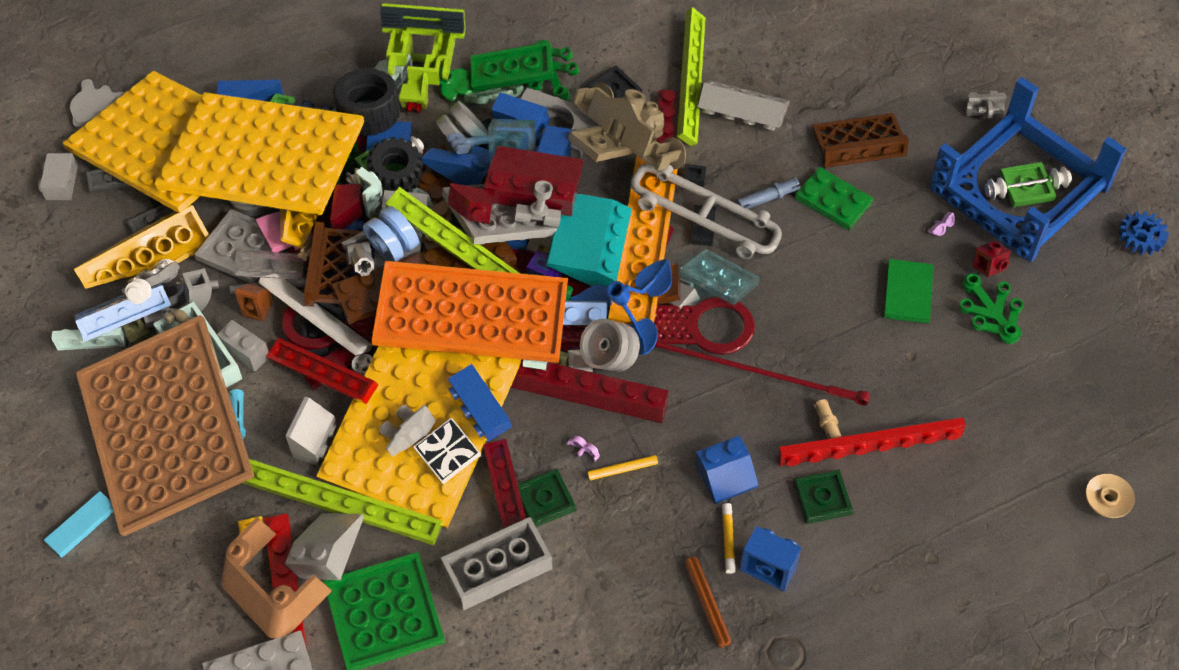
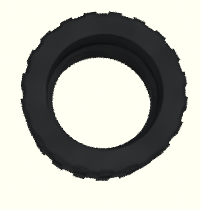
M363 68L344 74L335 83L333 95L336 112L362 115L364 118V124L359 135L372 136L383 133L398 121L397 119L400 115L396 82L391 75L382 70ZM364 100H376L375 102L367 104L358 103Z

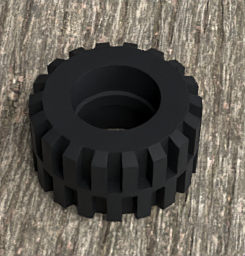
M390 137V140L384 138L381 139L380 144L378 142L374 144V149H370L369 156H367V171H372L381 181L383 195L384 190L396 191L399 187L406 192H412V188L416 189L418 182L421 181L422 156L421 153H418L417 146L412 147V142L409 140L405 142L404 138L399 137V140H396L395 137ZM396 162L403 164L405 168L393 172L385 169L384 166Z

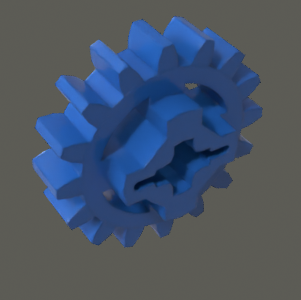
M1135 211L1133 216L1128 214L1126 219L1122 220L1118 234H1121L1120 241H1126L1125 248L1132 247L1131 252L1134 253L1136 250H1139L1140 255H1143L1147 251L1149 255H1152L1154 250L1160 252L1161 248L1165 246L1169 232H1166L1167 225H1161L1163 219L1156 220L1154 213L1151 216H1147L1146 211L1142 215Z

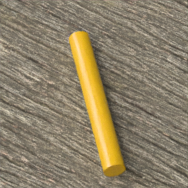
M653 455L587 471L590 481L656 465L658 460L657 456Z

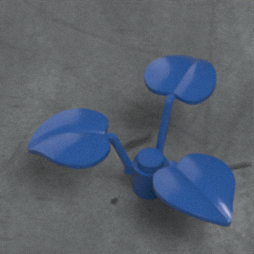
M663 259L652 263L640 271L635 280V285L639 289L630 287L628 284L624 286L620 281H614L609 284L608 288L602 285L589 287L580 294L571 297V301H606L607 314L609 311L608 306H611L613 302L616 305H622L633 325L629 326L635 330L639 337V355L648 354L657 342V327L648 318H644L637 323L627 306L630 299L629 291L639 294L647 292L651 297H658L666 293L672 284L670 262L668 259Z

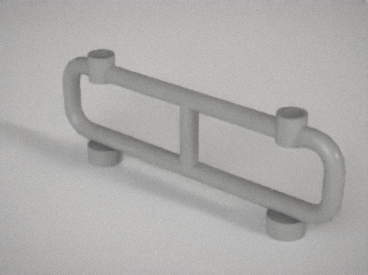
M643 164L637 168L632 176L631 188L636 194L641 196L638 200V205L642 210L650 212L658 204L738 243L736 252L743 259H751L755 252L770 254L777 248L781 240V229L775 222L769 220L770 214L767 211L760 210L757 214L672 173L673 167L670 164L668 169L657 171L649 164ZM644 173H654L661 181L668 180L706 198L700 212L696 214L641 187L639 182ZM716 203L753 221L754 225L758 228L766 227L773 232V237L768 245L763 246L706 217L713 204Z

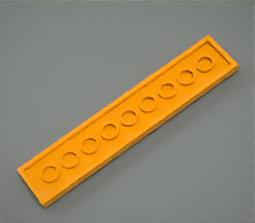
M638 155L636 156L634 173L640 165L648 164ZM673 169L672 173L677 175L678 169ZM644 173L639 185L673 202L676 184L668 180L661 181L654 173ZM631 188L628 207L632 208L617 281L622 282L624 286L628 284L630 287L639 289L635 285L639 272L652 263L664 259L671 211L658 204L650 212L642 210L638 205V200L641 196L636 194ZM629 291L630 299L627 306L637 323L644 318H648L654 323L658 297H651L647 292L639 294ZM613 302L610 306L608 319L633 325L623 306L616 305Z

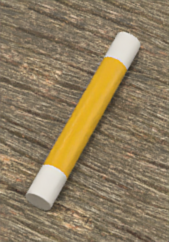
M725 503L722 504L725 571L728 574L735 573L732 505Z

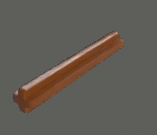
M695 556L685 560V566L717 645L720 648L728 646L731 643V638L698 558Z

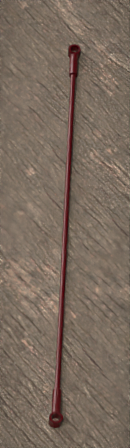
M574 325V326L586 328L588 325ZM656 342L654 346L822 390L830 395L853 400L861 406H867L869 403L870 394L863 390L855 392L832 385L825 386L661 342Z

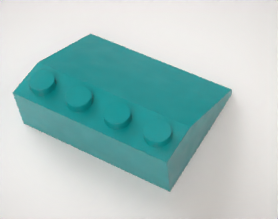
M577 194L572 216L561 215L559 228L557 227V231L552 236L546 266L590 286L602 285L608 288L609 284L617 281L632 208L613 199Z

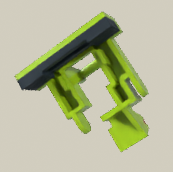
M382 3L380 10L383 33H391L386 54L388 74L394 75L396 66L406 67L408 54L411 55L412 63L413 61L425 62L424 67H407L408 83L402 84L399 96L402 108H408L409 113L412 109H417V112L420 113L421 109L427 110L428 84L439 85L441 71L443 80H448L456 38L464 39L465 36L464 10ZM412 34L435 36L431 55L414 53Z

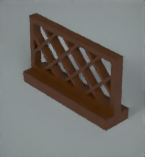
M894 113L819 123L812 126L823 155V165L825 168L907 156L909 139L907 135H903ZM890 121L891 125L888 127L881 124V122ZM867 124L871 127L868 130L866 128L861 127V125ZM847 127L851 130L849 132H845L840 129ZM877 128L884 131V133L880 135L873 131ZM827 130L831 133L827 136L820 133V131ZM857 131L864 134V136L860 138L853 134ZM837 134L844 138L839 141L833 138V136ZM827 143L833 144L831 146H825Z
M315 222L304 291L305 306L314 307L315 302L339 304L334 292L330 295H320V291L327 286L332 290V283L339 279H347L345 275L352 271L355 272L353 265L348 264L346 253L343 254L337 248L342 246L341 242L362 231L324 228L323 222ZM328 236H337L341 240L332 244L328 240ZM334 252L338 258L330 262L325 256ZM343 261L349 267L340 271L335 265ZM331 269L336 275L327 279L323 273Z

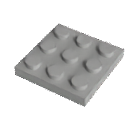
M230 209L194 255L197 261L252 284L274 254L257 225L256 219Z

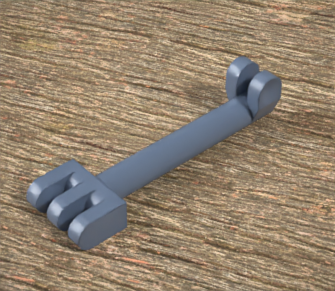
M509 131L464 138L461 133L449 134L446 140L451 143L450 145L457 154L469 153L471 146L500 142L504 147L511 148L514 143V133Z

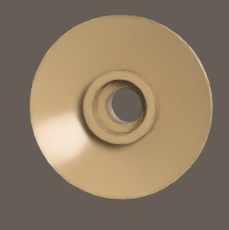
M1098 475L1091 479L1086 487V499L1089 506L1101 516L1120 518L1128 514L1134 506L1135 494L1132 487L1127 481L1117 475ZM1105 497L1110 498L1112 502L1107 501Z

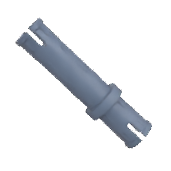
M796 177L782 183L776 182L769 188L737 199L736 203L746 209H750L776 198L779 200L786 194L800 190V186H796L799 185Z

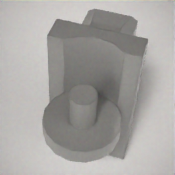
M990 91L987 94L969 93L966 115H985L986 118H992L994 114H1004L1006 94L998 93L997 91Z

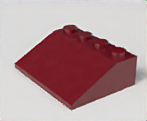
M498 146L488 170L484 189L495 191L494 204L516 207L517 204L531 206L537 199L533 194L535 184L538 181H547L553 187L551 197L545 201L548 209L561 210V215L572 216L584 159Z

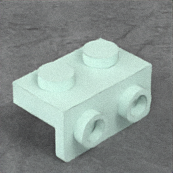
M361 167L356 171L357 183L362 186L366 216L370 219L375 214L377 215L381 212L383 202L381 181L372 171L368 172Z

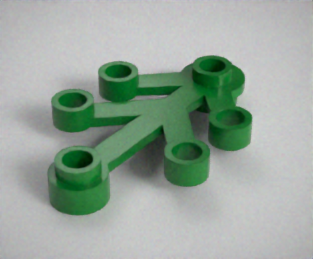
M540 40V41L536 42L535 44L545 43V42H549V41H547V40ZM552 47V56L560 57L563 61L572 59L573 53L569 47L562 49ZM553 61L554 79H550L554 88L552 96L569 101L570 93L565 86L561 85L555 70L575 76L579 73V67L575 62L564 64ZM544 80L528 83V87L541 91Z
M974 273L966 275L962 283L963 290L967 293H975L984 306L974 305L973 301L967 298L960 301L959 310L961 313L977 315L973 318L971 327L976 331L984 330L998 334L1000 340L1006 344L1017 342L1022 334L1017 321L1024 302L1019 298L1011 300L1009 304L1011 312L1007 321L1002 313L1006 297L1011 290V285L1004 281L998 284L996 289L997 298L994 304L981 287L980 277ZM984 317L995 320L997 324L986 322ZM975 322H981L982 325H978Z

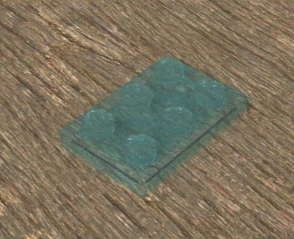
M707 249L680 269L679 275L733 305L758 286L760 282L759 276Z

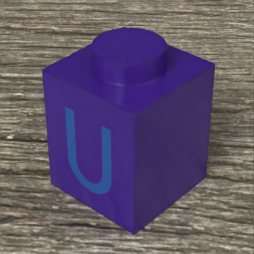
M536 251L526 267L527 274L562 277L563 273L546 266L548 255Z

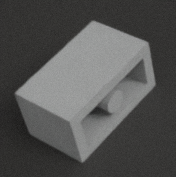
M47 153L46 160L42 163V179L38 181L39 191L43 193L45 200L72 199L78 169L72 153Z
M231 320L217 334L230 355L253 372H256L268 360L266 357L268 354L266 343L235 321Z

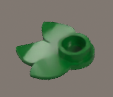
M464 69L450 70L448 80H443L441 71L439 87H441V93L446 99L453 102L457 94L466 95L474 93L470 83L471 72Z

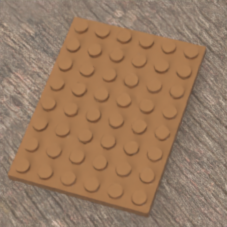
M199 315L76 372L121 535H129L254 478V473L203 316Z

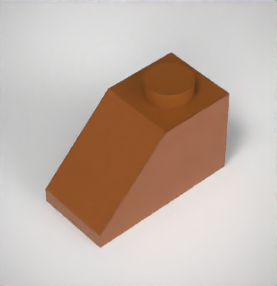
M248 283L237 288L235 295L243 317L264 322L273 302L271 292L261 284Z

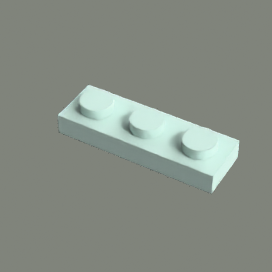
M121 327L87 341H84L80 330L63 329L61 331H52V341L57 350L126 347V337Z

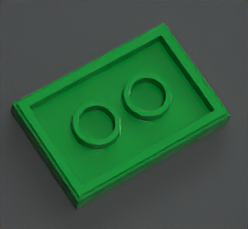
M889 259L884 318L929 324L934 264Z

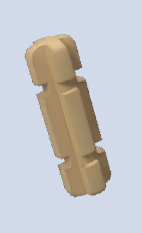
M312 238L307 240L298 253V258H303V261H308L310 258Z

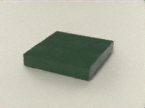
M557 468L518 484L527 518H531L535 527L577 511V507Z
M840 469L794 478V487L806 524L853 515V508Z

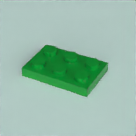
M821 167L815 171L795 196V199L848 231L873 203V197Z

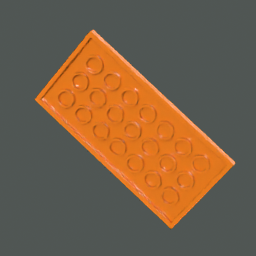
M385 261L372 345L559 363L568 278Z

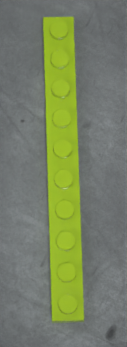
M249 459L254 478L242 484L328 512L362 514L364 516L363 523L431 545H435L442 529V520Z

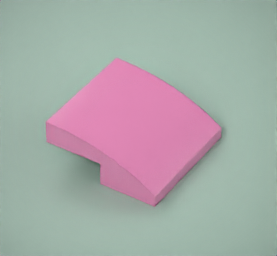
M280 212L256 219L257 225L273 254L293 246L281 241ZM310 232V234H309L307 240L310 239V238L313 239V235H312L311 232ZM293 246L295 251L301 249L299 247Z

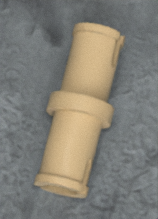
M825 399L817 401L814 404V408L820 419V428L825 431L827 439L842 437L837 426V417L833 416L828 401Z

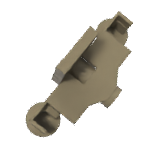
M597 83L593 88L577 89L572 104L600 126L572 131L569 134L568 140L594 161L598 162L635 153L654 169L660 171L668 169L669 164L673 169H678L682 167L686 160V149L679 139L670 137L661 144L656 141L663 134L664 114L658 109L656 103L647 101L644 104L646 97L643 93L628 89L625 91L624 97L614 98L611 88L605 83Z

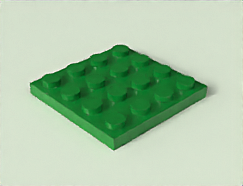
M418 552L343 574L340 580H323L324 584L332 590L327 597L347 670L364 669L445 643Z

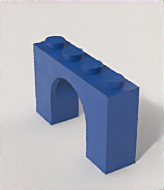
M500 92L492 108L494 120L515 126L523 132V139L516 149L533 151L535 146H539L540 133L546 128V125H549L550 121L547 107ZM474 146L471 155H475L491 165L495 152Z

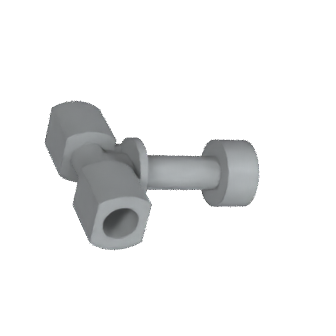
M538 181L535 184L533 194L537 199L531 206L516 205L514 221L530 223L531 219L543 221L544 226L559 228L561 210L548 209L545 201L551 197L553 189L549 182Z

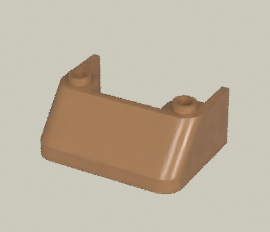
M256 517L227 547L221 585L271 639H276L290 634L332 590L313 574L296 592L286 585H281L268 595L243 569L276 535L272 529Z

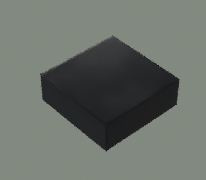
M685 164L684 179L704 188L706 166Z

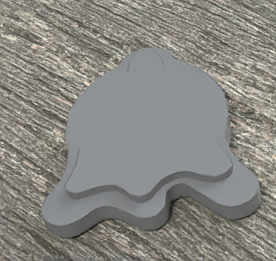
M83 80L81 82V91L73 98L70 104L74 127L78 130L82 128L87 122L125 94V92H112L107 85L102 86L100 89H95L92 80Z

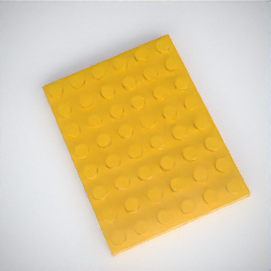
M152 71L62 144L69 152L172 210L181 213L200 196L157 189L155 182L202 95Z
M204 92L160 172L155 185L157 189L322 215L364 124V118L362 115Z
M378 346L364 376L374 380L379 385L367 405L355 399L352 400L316 477L319 480L345 490L442 520V527L448 529L479 457L446 483L442 484L414 449V446L452 418L481 453L484 448L483 444L487 440L484 436L480 438L474 430L473 425L476 423L472 417L467 419L460 407L463 404L460 399L454 400L448 388L451 385L448 378L473 364L502 407L522 359ZM407 405L416 412L420 407L426 405L436 422L426 436L405 451L402 450L392 457L386 449L391 441L379 432L380 426L384 422L390 421L399 429V426L404 422L396 415L399 407Z

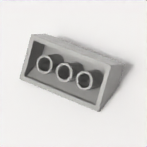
M708 81L703 84L698 107L703 108V112L715 115V112L722 113V117L735 120V117L743 119V123L755 125V122L763 124V128L775 130V127H781L790 101L715 81Z

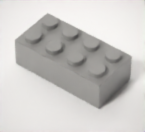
M530 517L441 557L443 571L463 611L552 569V557Z

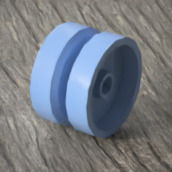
M387 206L379 213V219L371 218L363 225L368 240L386 261L397 262L403 258V251L410 252L419 245V239L415 230L407 219L393 206Z

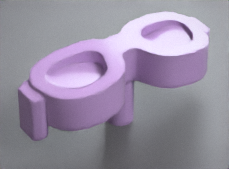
M947 212L942 221L935 220V225L928 229V233L938 236L943 235L946 232V227L954 225V213Z
M580 436L571 437L566 445L571 444L580 448L577 453L579 457L584 451L594 459V462L600 457L597 448L592 443H587Z

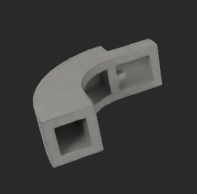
M205 268L182 273V288L175 295L168 298L171 306L142 317L145 327H154L153 323L164 318V313L169 312V309H181L193 301L198 309L202 311L208 304L212 292L211 283Z

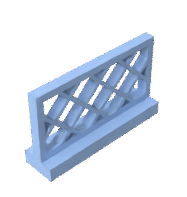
M158 283L151 286V295L143 303L134 304L127 297L125 298L124 295H121L74 316L84 341H87L171 306L162 284Z

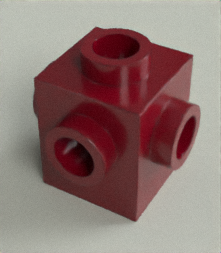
M996 241L982 245L975 250L972 267L985 276L990 277L1007 269L1011 251Z

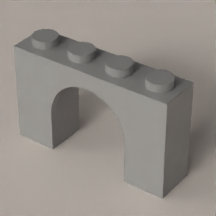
M526 88L521 97L523 100L547 107L550 118H559L567 121L572 126V131L600 126L575 107L572 102L560 99L557 96ZM506 124L507 132L512 131L514 139L522 141L523 132L515 126ZM571 142V157L584 159L585 161L587 154Z

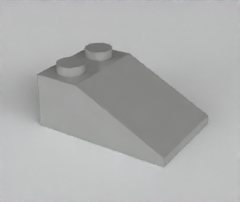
M322 513L293 542L285 564L300 579H309L314 574L320 580H340L364 516L362 514Z

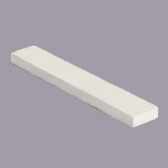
M277 273L260 277L259 283L351 353L359 355L370 352L371 343L316 302L314 307L305 306L304 293Z

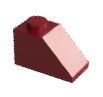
M451 183L447 204L467 220L489 224L495 191Z
M361 184L335 185L330 217L334 229H345L363 215L364 201Z

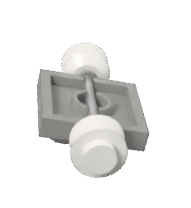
M163 259L155 264L153 269H145L127 281L128 285L122 289V292L130 302L134 304L143 303L151 295V286L160 282H170L177 276L180 267L177 261L173 262L170 259Z

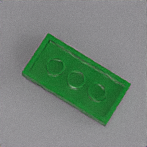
M550 42L471 55L473 92L554 79L552 46Z

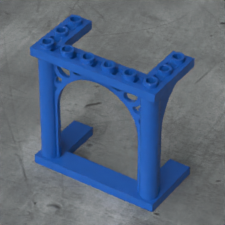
M1021 77L1016 81L1005 118L962 155L946 143L939 148L929 188L935 194L948 201L951 206L963 212L969 219L982 226L985 231L998 238L1001 243L1017 252L1020 257L1025 258L1031 263L1037 257L1039 249L1100 191L1106 193L1111 188L1127 149L1108 137L1103 142L1095 162L1030 116L1039 88ZM1017 132L1084 178L1062 201L1044 214L1033 206L1027 211L1025 217L1006 214L989 204L978 188L977 173L980 166ZM967 184L970 185L973 189L970 191H966L959 185ZM1017 223H1022L1021 230L1015 227Z

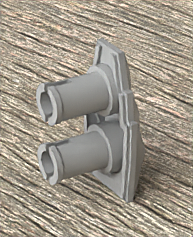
M407 405L399 407L396 415L404 421L399 426V429L390 421H386L380 426L379 432L391 441L386 449L392 457L402 450L405 451L426 436L436 422L426 405L420 407L416 412Z

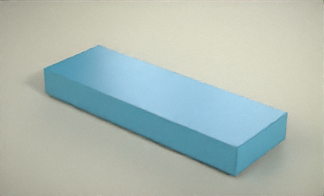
M99 491L45 538V543L62 558L114 512L111 501Z

